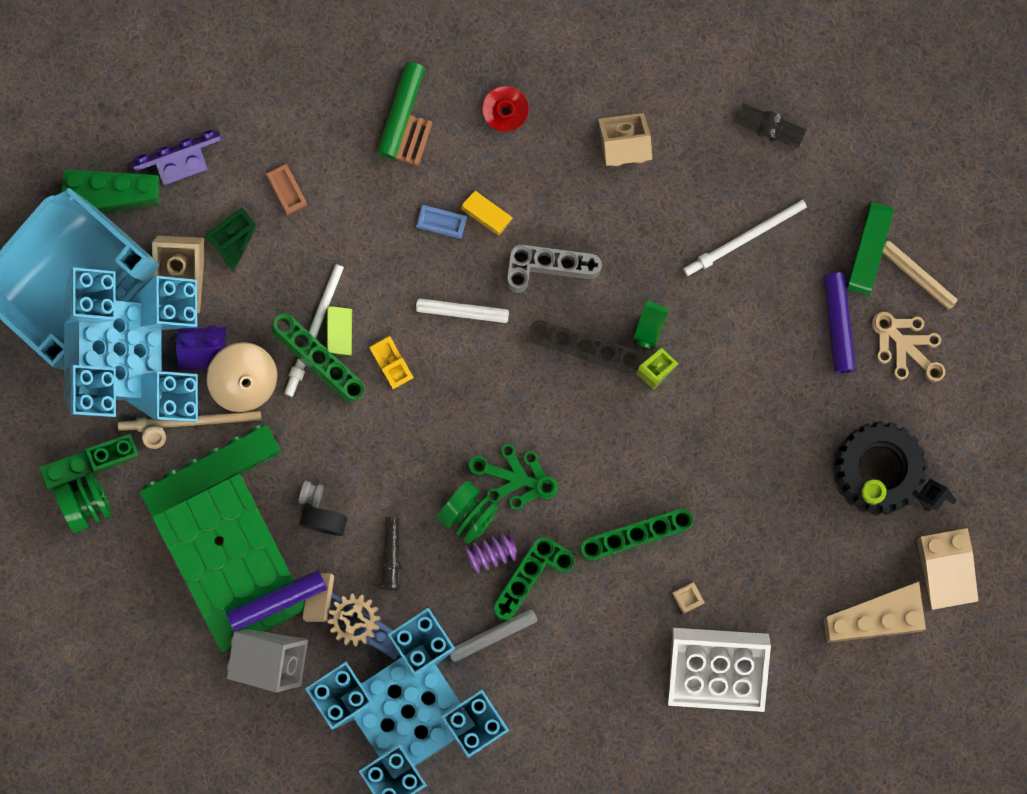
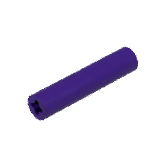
M845 273L824 275L834 373L854 372L856 368Z
M319 570L235 607L227 611L226 615L235 632L327 590V587Z

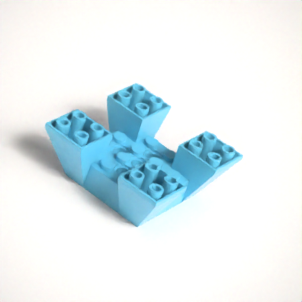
M75 267L70 269L64 298V398L71 415L116 417V400H123L129 402L154 420L198 422V375L162 372L161 330L197 327V280L154 276L130 302L116 301L114 271Z
M429 608L388 634L401 658L361 684L348 663L345 662L305 688L331 730L355 720L379 758L361 769L359 773L373 794H415L427 786L415 766L453 741L457 742L469 758L509 731L483 690L460 703L437 665L455 650V647ZM392 686H399L402 689V694L394 699L388 695V690ZM425 693L434 694L436 699L432 705L422 703L421 699ZM405 706H412L415 709V715L410 719H405L401 715V711ZM386 719H390L395 723V727L391 732H384L381 729V724ZM424 726L428 729V736L425 739L415 737L414 732L417 727Z

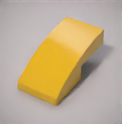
M390 336L369 346L371 353L392 389L414 378Z

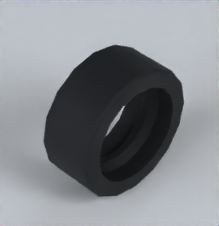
M305 506L302 510L299 525L313 531L343 536L347 517L329 510Z

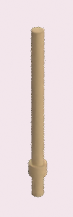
M261 411L198 416V422L154 420L141 417L132 421H118L119 431L138 430V432H142L150 424H158L162 428L262 421Z

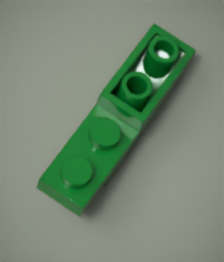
M127 434L87 448L84 452L41 466L39 471L46 490L49 491L65 483L69 485L77 483L76 478L78 477L84 480L86 479L85 474L91 472L94 476L138 457L139 454L131 434Z

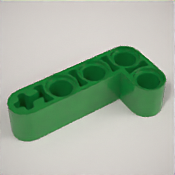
M871 200L867 207L868 212L864 219L863 231L847 285L848 291L870 296L894 213L893 206Z
M547 537L537 539L494 606L495 616L501 621L512 619L546 565L558 573L566 574L573 569L575 564L573 554ZM539 544H547L550 547V552L547 555L539 554L537 551ZM561 556L568 557L570 566L561 568L557 564V559ZM529 563L535 564L538 571L534 575H528L524 571V566ZM519 583L524 586L525 591L522 595H514L511 587ZM506 594L512 600L518 601L517 604H515L513 601L510 604V614H500L501 609L499 608V606H505L509 599L505 597Z

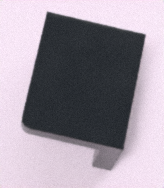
M931 478L916 496L927 511H931V509L937 511L945 500L952 504H955L957 501L947 487Z

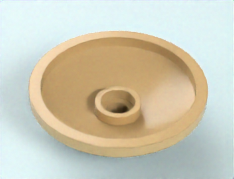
M247 342L234 343L221 349L211 360L206 374L207 388L212 398L221 407L234 412L250 411L260 407L272 395L277 383L276 365L269 353L262 347ZM244 379H249V382L246 385H242V381Z

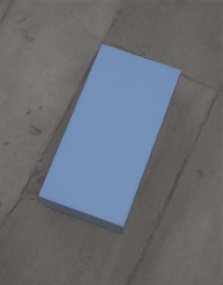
M422 205L416 228L462 239L467 216Z

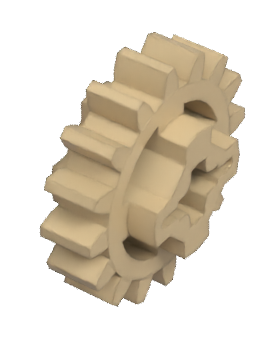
M351 594L350 600L342 596L343 603L334 602L337 608L336 611H329V614L334 616L333 619L328 620V624L334 625L330 632H338L336 640L339 641L344 638L346 646L350 641H353L354 646L357 647L360 640L367 644L366 637L374 638L372 630H379V626L375 622L381 619L379 616H374L378 608L370 607L372 604L371 599L365 603L364 595H361L359 599H355L354 594ZM355 604L353 609L347 612L342 611L346 606ZM363 607L369 612L370 620L363 617ZM354 614H357L358 619L362 623H355L354 626H351V622L347 618L354 617ZM338 620L345 622L347 626L345 633L339 628ZM362 628L367 629L363 634L354 636L356 631Z

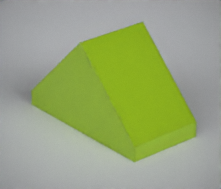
M661 348L640 365L637 375L654 390L679 363Z

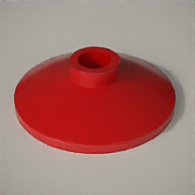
M509 86L498 87L492 90L483 102L484 119L490 127L497 131H514L520 128L527 120L529 114L528 101L524 94L516 88ZM503 108H508L510 110V113L508 115L502 114L501 110Z

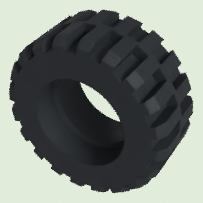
M882 421L874 422L871 425L867 423L849 434L835 455L836 460L833 463L835 475L833 477L835 483L839 485L838 491L840 495H844L848 499L846 502L850 506L854 504L858 507V511L863 513L868 511L871 512V515H879L881 513L887 515L903 509L914 500L923 488L922 485L927 477L925 469L928 468L927 460H924L923 457L925 454L924 448L918 446L917 442L919 440L915 435L911 437L908 434L909 430L902 427L900 429L896 427L895 423L883 424ZM883 447L897 456L901 463L902 475L894 487L886 490L884 500L879 504L872 505L866 503L862 498L861 490L865 482L859 474L858 463L862 454L868 449Z

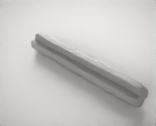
M530 609L455 646V650L449 656L453 662H457L536 623L537 617L534 611Z

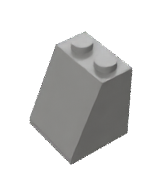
M250 629L235 631L231 639L232 648L227 664V679L276 693L300 687L308 639Z

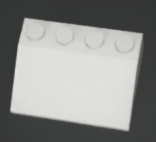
M673 628L668 706L764 712L771 649L769 634Z

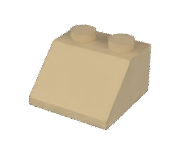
M644 113L598 119L606 166H620L625 163H643L647 160H652L651 135Z

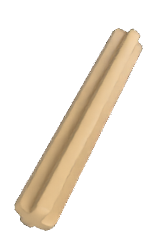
M891 241L885 242L884 255L947 309H951L954 306L957 298Z

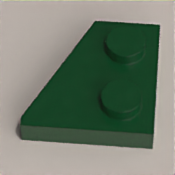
M242 207L206 233L205 237L233 272L236 270L257 226Z

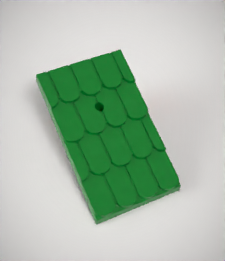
M241 474L152 517L222 653L232 648L231 639L234 635V630L226 612L294 581ZM224 539L222 545H216L219 540ZM299 602L240 630L250 629L265 632L303 613L305 602Z

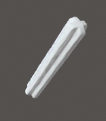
M418 299L416 303V311L421 313L507 323L509 317V310L427 299Z

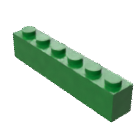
M262 425L255 426L249 430V435L243 438L237 436L228 441V446L222 449L216 447L207 452V457L201 460L195 458L185 464L186 468L177 471V469L172 470L164 475L165 479L159 482L151 481L144 485V490L140 491V494L152 517L281 454L282 452L267 425L264 427Z

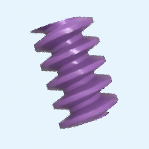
M508 531V538L503 533L499 534V542L493 536L490 537V545L485 540H481V548L476 543H473L472 551L467 546H464L471 568H474L477 573H480V565L489 570V562L498 567V559H501L504 564L507 563V556H510L514 561L516 560L517 550L510 531Z

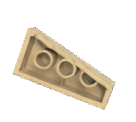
M919 582L827 616L824 619L827 643L916 633L926 630Z

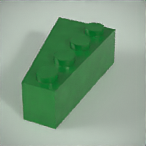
M64 170L62 192L70 188L100 212L109 214L121 210L159 205L161 181L158 175Z

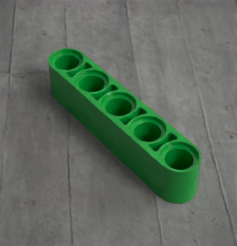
M279 314L274 319L270 328L273 336L343 401L355 403L363 396L365 387L362 381L292 316ZM277 322H285L288 325V330H279ZM295 338L304 339L306 346L303 348L298 347L295 344ZM312 354L321 355L323 363H315L312 359ZM330 370H337L340 373V380L332 379ZM347 386L356 387L358 395L351 396L347 392Z
M678 509L590 537L582 543L580 554L584 560L592 562L684 533L692 526L693 516L686 509ZM679 515L685 516L688 520V525L685 527L677 525L675 518ZM662 523L665 526V532L657 534L653 530V524ZM632 530L641 531L643 539L640 541L632 540L630 532ZM610 537H617L620 541V546L613 549L608 546L607 540ZM588 544L595 545L598 553L594 556L587 555L584 550L585 546Z

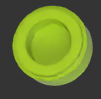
M879 480L866 482L861 490L863 500L868 504H879L886 496L885 485Z

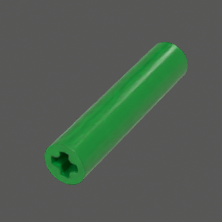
M414 62L405 63L376 150V154L391 160H395L425 72V67Z

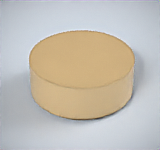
M150 424L142 431L141 436L146 447L158 449L164 445L166 434L160 425Z

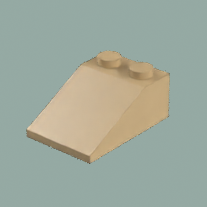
M157 236L152 242V258L160 265L153 277L164 276L197 280V313H200L204 267V238Z
M968 528L922 536L917 539L931 610L978 602L973 550Z

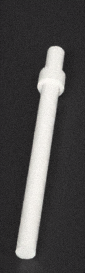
M801 200L709 254H702L698 257L697 261L683 268L686 276H689L701 268L706 269L710 267L715 260L807 208L806 203Z
M337 264L333 268L308 331L315 339L344 268ZM297 359L295 367L291 368L288 375L290 379L284 394L289 397H293L298 382L302 381L305 374V365L299 359Z

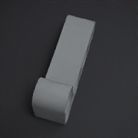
M518 245L511 251L507 284L512 292H523L528 286L530 272L594 279L600 274L602 262L594 254ZM518 253H523L527 256V260L525 262H517L514 257ZM546 256L551 262L548 265H541L538 259ZM569 259L574 263V266L567 269L562 266L561 262ZM578 260H581L580 270H577ZM589 262L593 263V271L588 270ZM515 276H521L524 279V283L515 285L511 280Z

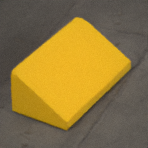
M474 191L461 206V210L498 236H500L513 218L477 191Z

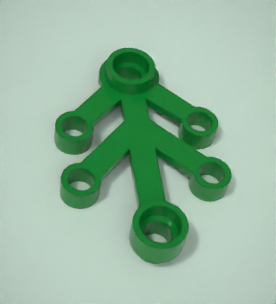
M511 444L502 446L501 455L508 460L513 472L489 465L482 456H475L469 462V470L475 476L488 474L510 481L497 489H490L488 491V497L491 492H496L499 496L497 500L490 499V503H498L501 497L523 486L533 488L522 496H513L510 499L509 505L512 507L511 509L518 511V509H522L524 504L538 497L551 499L558 492L557 481L551 476H545L537 461L538 456L534 451H527L523 459L526 462L525 464L531 466L536 479L525 474L515 455V448ZM506 447H510L513 452L511 455H505L503 450ZM533 454L535 461L528 462L526 456ZM477 462L483 465L480 471L474 469V464ZM545 483L551 486V490L548 492L542 490V485ZM514 499H519L521 501V505L519 507H514L512 505V501Z

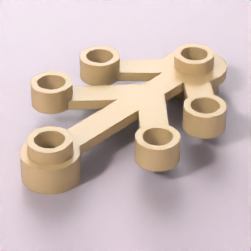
M880 312L872 320V328L879 334L878 362L887 364L892 358V354L889 351L890 336L896 342V369L894 370V377L897 380H905L908 377L906 353L925 370V376L930 382L935 383L942 380L945 376L944 366L938 362L931 363L914 346L928 345L931 348H936L941 343V337L937 333H931L930 335H902L897 329L910 328L912 331L918 332L924 327L923 319L920 317L894 319L890 313ZM881 320H885L888 323L886 328L880 326L879 322ZM914 320H918L921 323L920 328L913 326ZM930 337H936L938 343L935 345L931 344ZM887 353L888 360H882L880 354ZM898 369H903L905 371L904 377L898 376ZM936 369L939 373L938 377L931 376L930 371Z

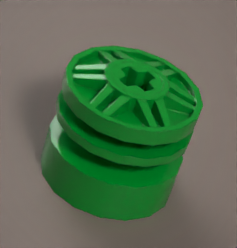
M91 472L85 474L88 483L86 486L80 477L76 478L78 486L76 491L68 483L53 489L58 505L75 535L89 528L87 517L90 515L98 524L101 523L99 511H102L106 519L112 517L108 497L100 482L94 478Z
M466 481L454 493L436 518L448 529L456 523L460 524L456 532L458 538L467 530L468 533L463 539V542L467 545L485 532L499 509V505L493 503L487 510L485 509L490 501L488 496L478 503L476 499L480 490L469 481Z

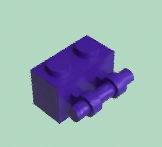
M209 325V328L178 329L176 353L179 370L208 369L213 357L226 347V327Z

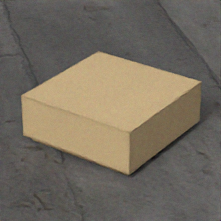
M694 582L672 593L682 614L704 604Z

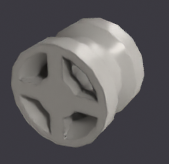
M305 480L298 503H308L312 507L318 508L324 486L320 484L315 486L310 481Z

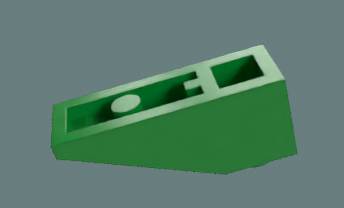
M646 301L633 341L637 342L636 345L646 350H649L650 347L655 349L669 308Z

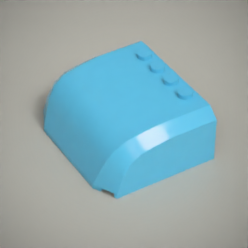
M70 188L58 195L45 198L0 250V319L52 367L64 370V298L70 269L75 267L114 271L116 301L130 302L153 277L160 265L102 212Z

